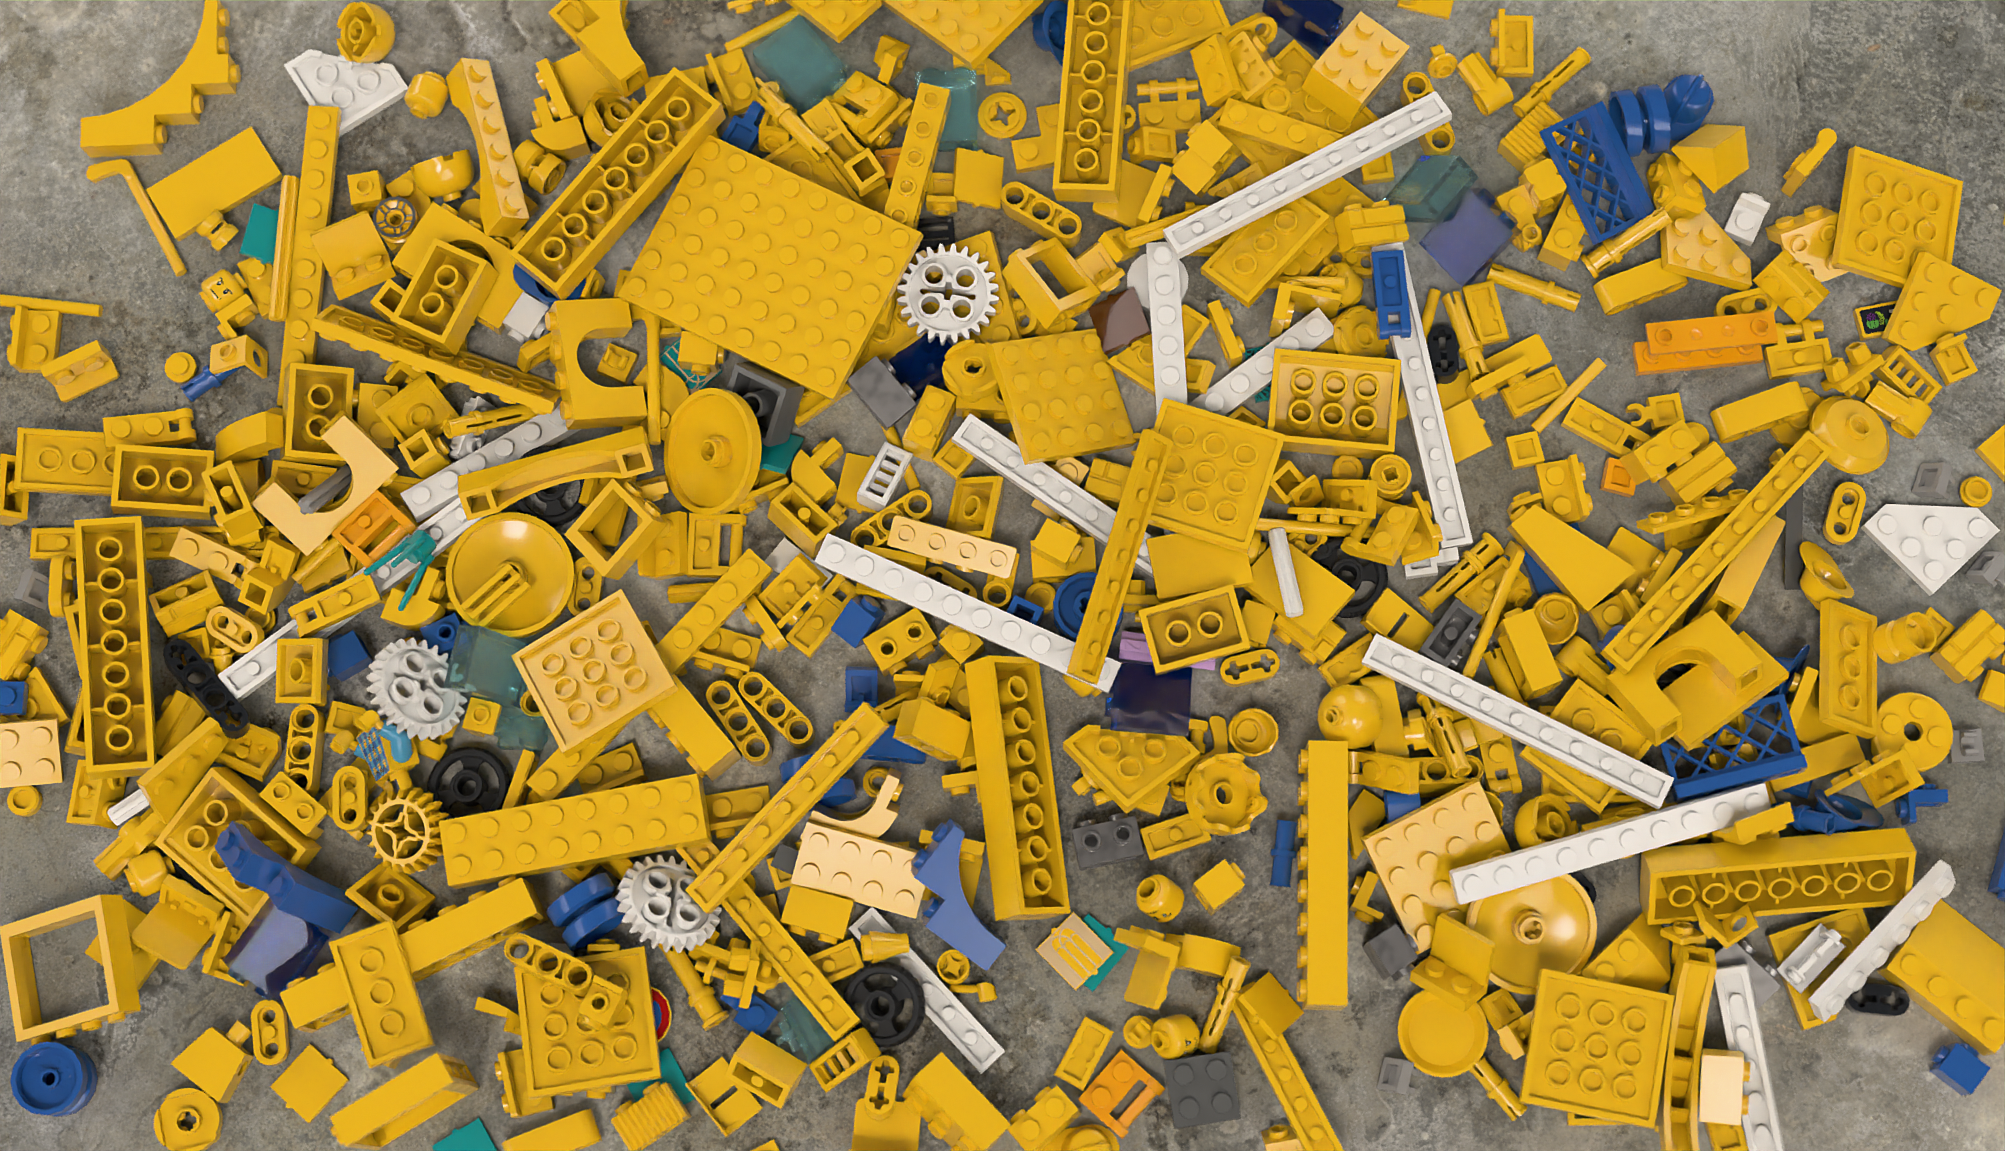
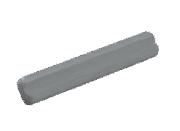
M348 465L343 466L298 501V506L301 508L300 512L304 515L315 513L350 486L351 468Z

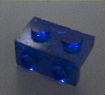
M925 333L920 339L904 350L899 351L888 361L896 371L894 376L901 385L905 382L916 394L917 397L914 401L922 397L927 385L937 387L944 382L942 366L947 351L952 347L947 340L944 346H941L940 337L938 336L931 343L928 342V333Z

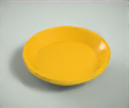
M1833 396L1820 402L1813 410L1809 423L1810 432L1833 450L1826 459L1832 466L1846 473L1863 475L1875 471L1885 462L1889 453L1888 433L1880 417L1869 406L1851 397Z
M1423 990L1413 996L1404 1006L1398 1020L1397 1035L1404 1056L1409 1062L1414 1063L1415 1068L1430 1076L1447 1078L1465 1073L1481 1059L1488 1042V1025L1486 1017L1477 1002L1465 1012H1462L1430 992Z

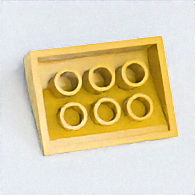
M1275 348L1266 429L1286 435L1281 451L1333 456L1346 455L1375 460L1383 455L1393 454L1395 449L1401 360Z
M227 766L211 767L155 840L154 844L247 925H251L273 902L267 892L234 880L214 847L219 835L227 829L232 821L240 823L263 844L303 871L322 847L313 839L304 835L259 796L260 793Z
M1940 899L1933 906L1928 918L1918 922L1911 930L1908 939L1904 943L1898 944L1890 952L1887 961L1876 972L1894 986L1904 989L1910 999L1982 1056L1996 1054L2005 1042V949Z

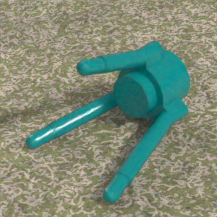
M418 530L411 538L407 537L399 546L364 570V575H370L396 556L397 558L391 562V567L393 568L397 567L406 558L414 564L420 561L421 564L398 606V610L403 611L427 567L435 559L431 553L436 549V543L426 532Z

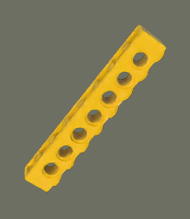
M922 82L919 84L883 214L915 230L918 226L952 102L950 89ZM897 288L874 331L888 334L899 294Z

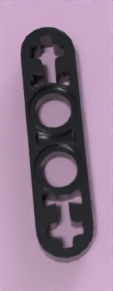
M181 639L173 640L166 644L163 649V657L167 668L206 715L219 723L225 736L231 739H238L248 733L250 728L248 713L187 641ZM173 653L184 654L187 665L184 667L183 662L178 657L173 658ZM194 672H202L206 675L205 680L198 684L188 681V677ZM213 694H220L225 698L224 702L218 706L209 705L206 701ZM228 710L230 716L235 721L240 720L239 726L229 725L228 717L225 714Z

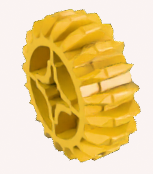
M420 787L403 791L399 789L398 794H395L394 789H391L387 792V795H381L377 798L379 804L373 805L370 808L374 816L366 819L372 826L365 834L372 835L373 841L367 846L370 848L376 847L377 851L373 858H383L382 867H392L393 872L413 874L416 871H425L429 866L439 862L437 856L443 855L439 821L445 819L449 814L446 812L440 813L439 809L443 802H433V793H424L423 788ZM404 804V810L400 812L398 819L392 820L395 812ZM424 840L420 850L415 855H412L413 848H416L418 841Z

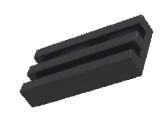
M953 216L919 219L917 228L948 226V230L919 231L924 236L922 240L949 239L921 241L916 252L927 251V247L934 251L939 248V244L945 247L955 243Z

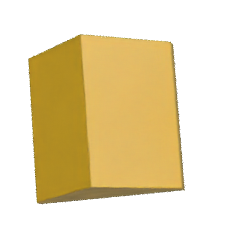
M1705 124L1671 149L1714 194L1749 168L1745 126Z
M1003 477L960 478L958 482L956 481L946 528L993 541L1004 493Z
M323 638L277 639L275 703L327 704L329 640Z
M382 862L347 889L345 895L381 923L393 919L398 934L401 935L409 931V925L421 919L436 897L404 872L396 873L393 872L392 867H382Z

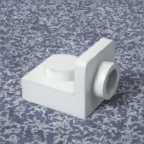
M1742 192L1734 204L1724 231L1731 239L1751 246L1771 204L1758 194Z

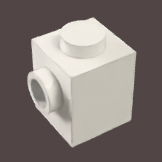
M523 292L503 321L508 330L507 336L518 344L523 345L524 342L530 339H535L536 341L548 334L549 331L545 326V314L550 308Z

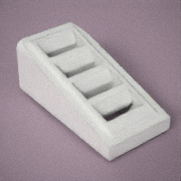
M884 442L857 492V502L877 512L888 507L899 488L913 458V454L888 442ZM886 455L900 461V466L886 461ZM882 467L895 473L894 477L879 471ZM875 479L888 484V488L874 483Z

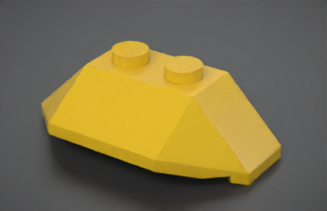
M1642 911L1592 958L1576 976L1658 992L1671 979L1669 939L1660 936V929L1663 928L1660 924L1647 925Z

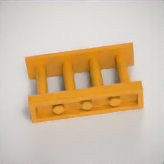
M1774 311L1646 323L1647 341L1634 342L1632 351L1636 376L1761 364L1764 360L1761 345L1778 342Z

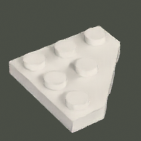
M309 49L284 65L310 106L339 107L341 109L339 137L404 98L408 89L393 64L382 62L381 64H363L348 61L342 55H339V57L323 54L322 51Z
M1885 504L1861 527L1929 596L1936 592L2000 531L1977 507Z

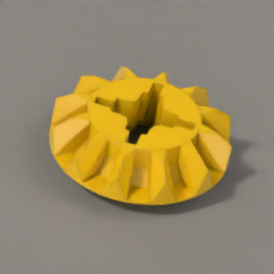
M994 93L984 99L979 107V126L985 131L987 136L995 137L999 141L1003 138L1012 139L1014 135L1023 130L1027 121L1026 108L1023 102L1011 93ZM997 107L1004 114H1011L1007 117V126L1001 120H994L997 118Z

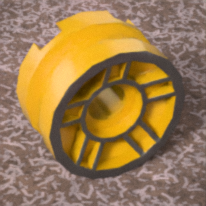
M389 197L382 200L376 206L373 213V223L376 230L387 243L390 242L396 246L405 244L421 220L414 206L407 199L401 197ZM396 217H400L402 220L399 225H394Z

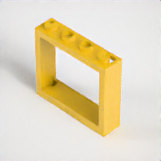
M100 894L0 926L16 1042H31V1046L44 1042H52L51 1038L55 1036L57 1039L70 1038L77 1035L76 1030L82 1029V1031L97 1030L103 1027L102 1022L108 1021V1024L124 1022L126 1019L125 1015L141 1011L123 895ZM96 917L109 1004L42 1024L29 938Z
M435 1053L330 1116L329 1118L334 1125L330 1127L332 1135L336 1136L340 1145L344 1143L345 1147L377 1151L480 1088L464 1060Z

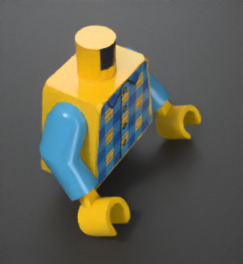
M374 710L361 712L354 720V724L363 731L356 737L358 742L355 741L352 733L342 730L333 738L330 748L338 754L345 753L348 748L353 750L354 755L367 761L376 782L390 779L395 794H398L399 789L403 791L414 788L409 771L419 764V757L413 738L408 739L406 729L398 734L397 724L394 722L387 726L386 720L388 717L380 719V716Z

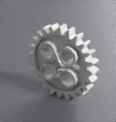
M954 243L950 251L946 252L944 246L939 244L938 253L935 254L930 247H927L928 257L926 258L917 253L916 260L918 264L909 263L907 269L910 274L904 273L901 278L906 285L897 286L898 292L905 295L897 299L898 305L907 306L901 311V316H911L907 322L908 327L911 328L918 325L916 332L918 337L928 332V342L930 343L936 336L940 337L941 346H944L947 338H951L954 345L958 342V336H962L964 340H969L970 331L978 336L981 335L978 325L982 324L987 327L990 325L986 315L995 316L996 310L990 304L999 303V297L991 294L998 291L999 286L995 283H989L995 278V273H985L989 267L988 261L978 264V252L969 257L968 247L965 246L961 253H958ZM936 271L942 274L943 279L939 283L932 284L926 280V276L931 272ZM963 275H969L974 279V283L969 287H962L957 283V280ZM925 289L933 293L921 294L920 291ZM946 289L952 290L953 295H951L950 300L944 299L943 294L946 293ZM970 295L976 296L974 300H970L969 298L963 297ZM928 302H934L939 305V310L934 314H926L922 307ZM964 305L970 309V314L964 318H959L954 315L953 311L956 307Z
M401 638L394 644L391 642L374 656L376 660L369 665L372 672L366 676V679L373 682V684L367 688V691L376 694V697L370 703L380 705L381 709L378 710V715L386 714L388 716L386 720L387 726L393 722L397 724L398 734L406 729L408 739L418 734L420 741L425 740L427 737L433 740L439 735L446 734L453 726L460 722L458 717L465 713L461 706L467 702V699L460 694L467 690V687L458 684L463 675L454 674L453 670L457 664L451 663L448 665L446 662L448 653L439 656L437 654L438 646L435 645L428 649L426 640L417 644L414 638H410L407 642Z
M658 855L654 862L649 857H646L642 864L638 861L635 862L633 868L627 870L618 886L620 891L616 896V900L621 902L617 911L626 913L622 922H632L633 924L629 932L635 933L639 931L642 933L640 942L649 938L652 940L651 948L653 949L660 943L663 944L664 952H668L670 947L674 946L677 953H681L684 946L689 951H693L696 944L702 946L707 938L710 939L720 922L718 916L722 908L718 906L711 914L705 913L685 890L698 876L692 869L686 868L687 862L685 860L680 865L676 864L674 856H671L668 862H664L661 855Z

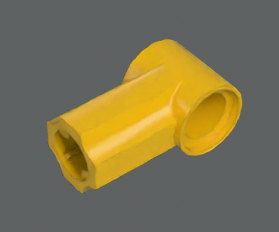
M1479 52L1468 55L1456 66V71L1473 93L1472 97L1476 107L1484 116H1489L1514 100L1513 92L1508 83L1502 77H1496Z
M1880 380L1875 384L1863 402L1878 415L1891 422L1890 425L1895 432L1908 439H1915L1932 414V409L1925 402L1914 397L1907 398Z
M1016 553L1009 578L1006 579L988 574L986 585L983 589V602L1007 612L1012 602L1020 554ZM994 593H1002L1006 596L1005 600L999 604L992 603L989 598Z
M1574 635L1554 657L1556 665L1569 677L1579 678L1605 697L1608 693L1606 677L1610 674L1611 670L1595 656L1596 652L1589 643L1581 637Z

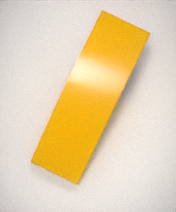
M264 411L240 419L222 429L215 436L216 466L229 460L240 462L268 456L269 450L284 447L283 416Z

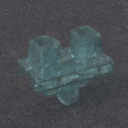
M527 715L514 717L500 716L494 736L498 737L496 747L502 750L525 749L534 753L540 752L548 741V736L545 734L548 725L544 717Z
M797 998L788 1001L787 1005L781 1009L785 1020L778 1023L783 1035L776 1039L778 1046L788 1043L793 1053L802 1049L809 1062L818 1057L824 1051V1048L833 1041L823 1027L813 1030L808 1020L814 1016L801 1000L798 1001Z

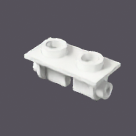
M477 396L476 399L470 398L469 402L464 403L461 416L468 415L473 410L483 412L496 409V407ZM484 430V433L481 435L471 433L453 437L449 445V456L460 460L483 447L489 430Z
M1820 923L1776 971L1801 994L1845 948L1839 941L1842 938L1841 935L1834 929L1827 930Z

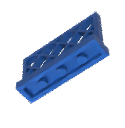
M1603 101L1539 132L1558 169L1559 175H1561L1567 185L1566 189L1593 245L1636 224L1655 211ZM1577 120L1585 137L1575 132ZM1556 131L1566 136L1564 147L1557 145L1552 132ZM1573 141L1583 145L1581 156L1571 152ZM1590 149L1593 151L1598 165L1588 160ZM1569 160L1579 164L1577 176L1570 172L1568 167ZM1586 169L1596 173L1595 184L1584 180ZM1604 178H1606L1612 193L1602 189ZM1583 188L1593 193L1591 204L1584 201L1582 197ZM1600 197L1610 201L1608 213L1598 208ZM1617 206H1619L1626 222L1615 217ZM1596 216L1606 221L1605 230L1602 234H1600L1596 226Z
M1784 694L1759 699L1743 711V715L1752 719L1744 734L1726 724L1719 729L1712 742L1707 739L1702 741L1701 743L1709 748L1701 761L1684 753L1685 748L1683 746L1679 750L1668 744L1667 741L1660 744L1668 775L1674 778L1671 785L1674 802L1689 801L1757 781L1766 782L1803 773L1808 765L1805 755L1801 752ZM1778 703L1782 717L1777 726L1759 717L1765 706ZM1759 708L1756 714L1749 711ZM1755 722L1773 731L1765 746L1747 736ZM1783 722H1784L1786 731L1780 729V726H1781V724H1782ZM1723 729L1741 739L1733 754L1715 744ZM1776 733L1789 740L1793 752L1780 755L1768 747ZM1744 741L1762 750L1756 761L1746 762L1736 756ZM1712 749L1730 758L1724 769L1714 770L1704 764ZM1670 751L1677 754L1673 761ZM1765 753L1772 756L1769 758L1762 759ZM1680 757L1697 766L1691 777L1678 780L1674 766ZM1732 761H1735L1740 764L1729 767ZM1700 769L1707 771V773L1697 775Z

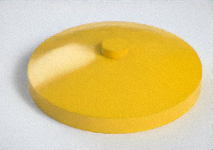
M705 388L688 396L675 411L665 437L664 468L671 491L686 509L702 515H722L739 506L751 491L759 472L762 453L760 429L751 407L741 396L730 390Z
M516 512L499 513L477 521L458 538L447 561L446 587L454 608L472 628L494 638L520 639L543 631L561 616L574 590L575 567L566 542L548 523L528 514ZM509 563L523 580L530 585L531 589L486 629L482 630L460 605ZM508 575L486 596H484L478 603H476L471 609L474 611L481 603H483L507 580H509L511 576ZM518 583L513 585L479 616L480 619H484L520 585Z
M1569 874L1472 901L1468 908L1465 923L1466 927L1496 944L1489 980L1505 990L1526 995L1536 994L1541 969L1577 975L1586 965L1592 954L1597 934V920L1592 901L1585 889Z

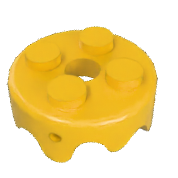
M1913 692L1899 693L1888 698L1877 707V736L1870 738L1871 753L1875 757L1889 749L1893 755L1905 748L1918 772H1926L1941 763L1949 753L1953 742L1952 722L1944 708L1931 697ZM1906 724H1913L1918 728L1920 736L1917 741H1911L1904 735Z
M1225 753L1209 756L1199 761L1188 775L1185 784L1187 809L1194 822L1201 829L1212 835L1227 836L1247 831L1251 828L1252 820L1267 808L1268 800L1260 792V774L1243 763L1245 759L1243 754ZM1218 787H1221L1226 794L1223 804L1218 801L1216 796Z

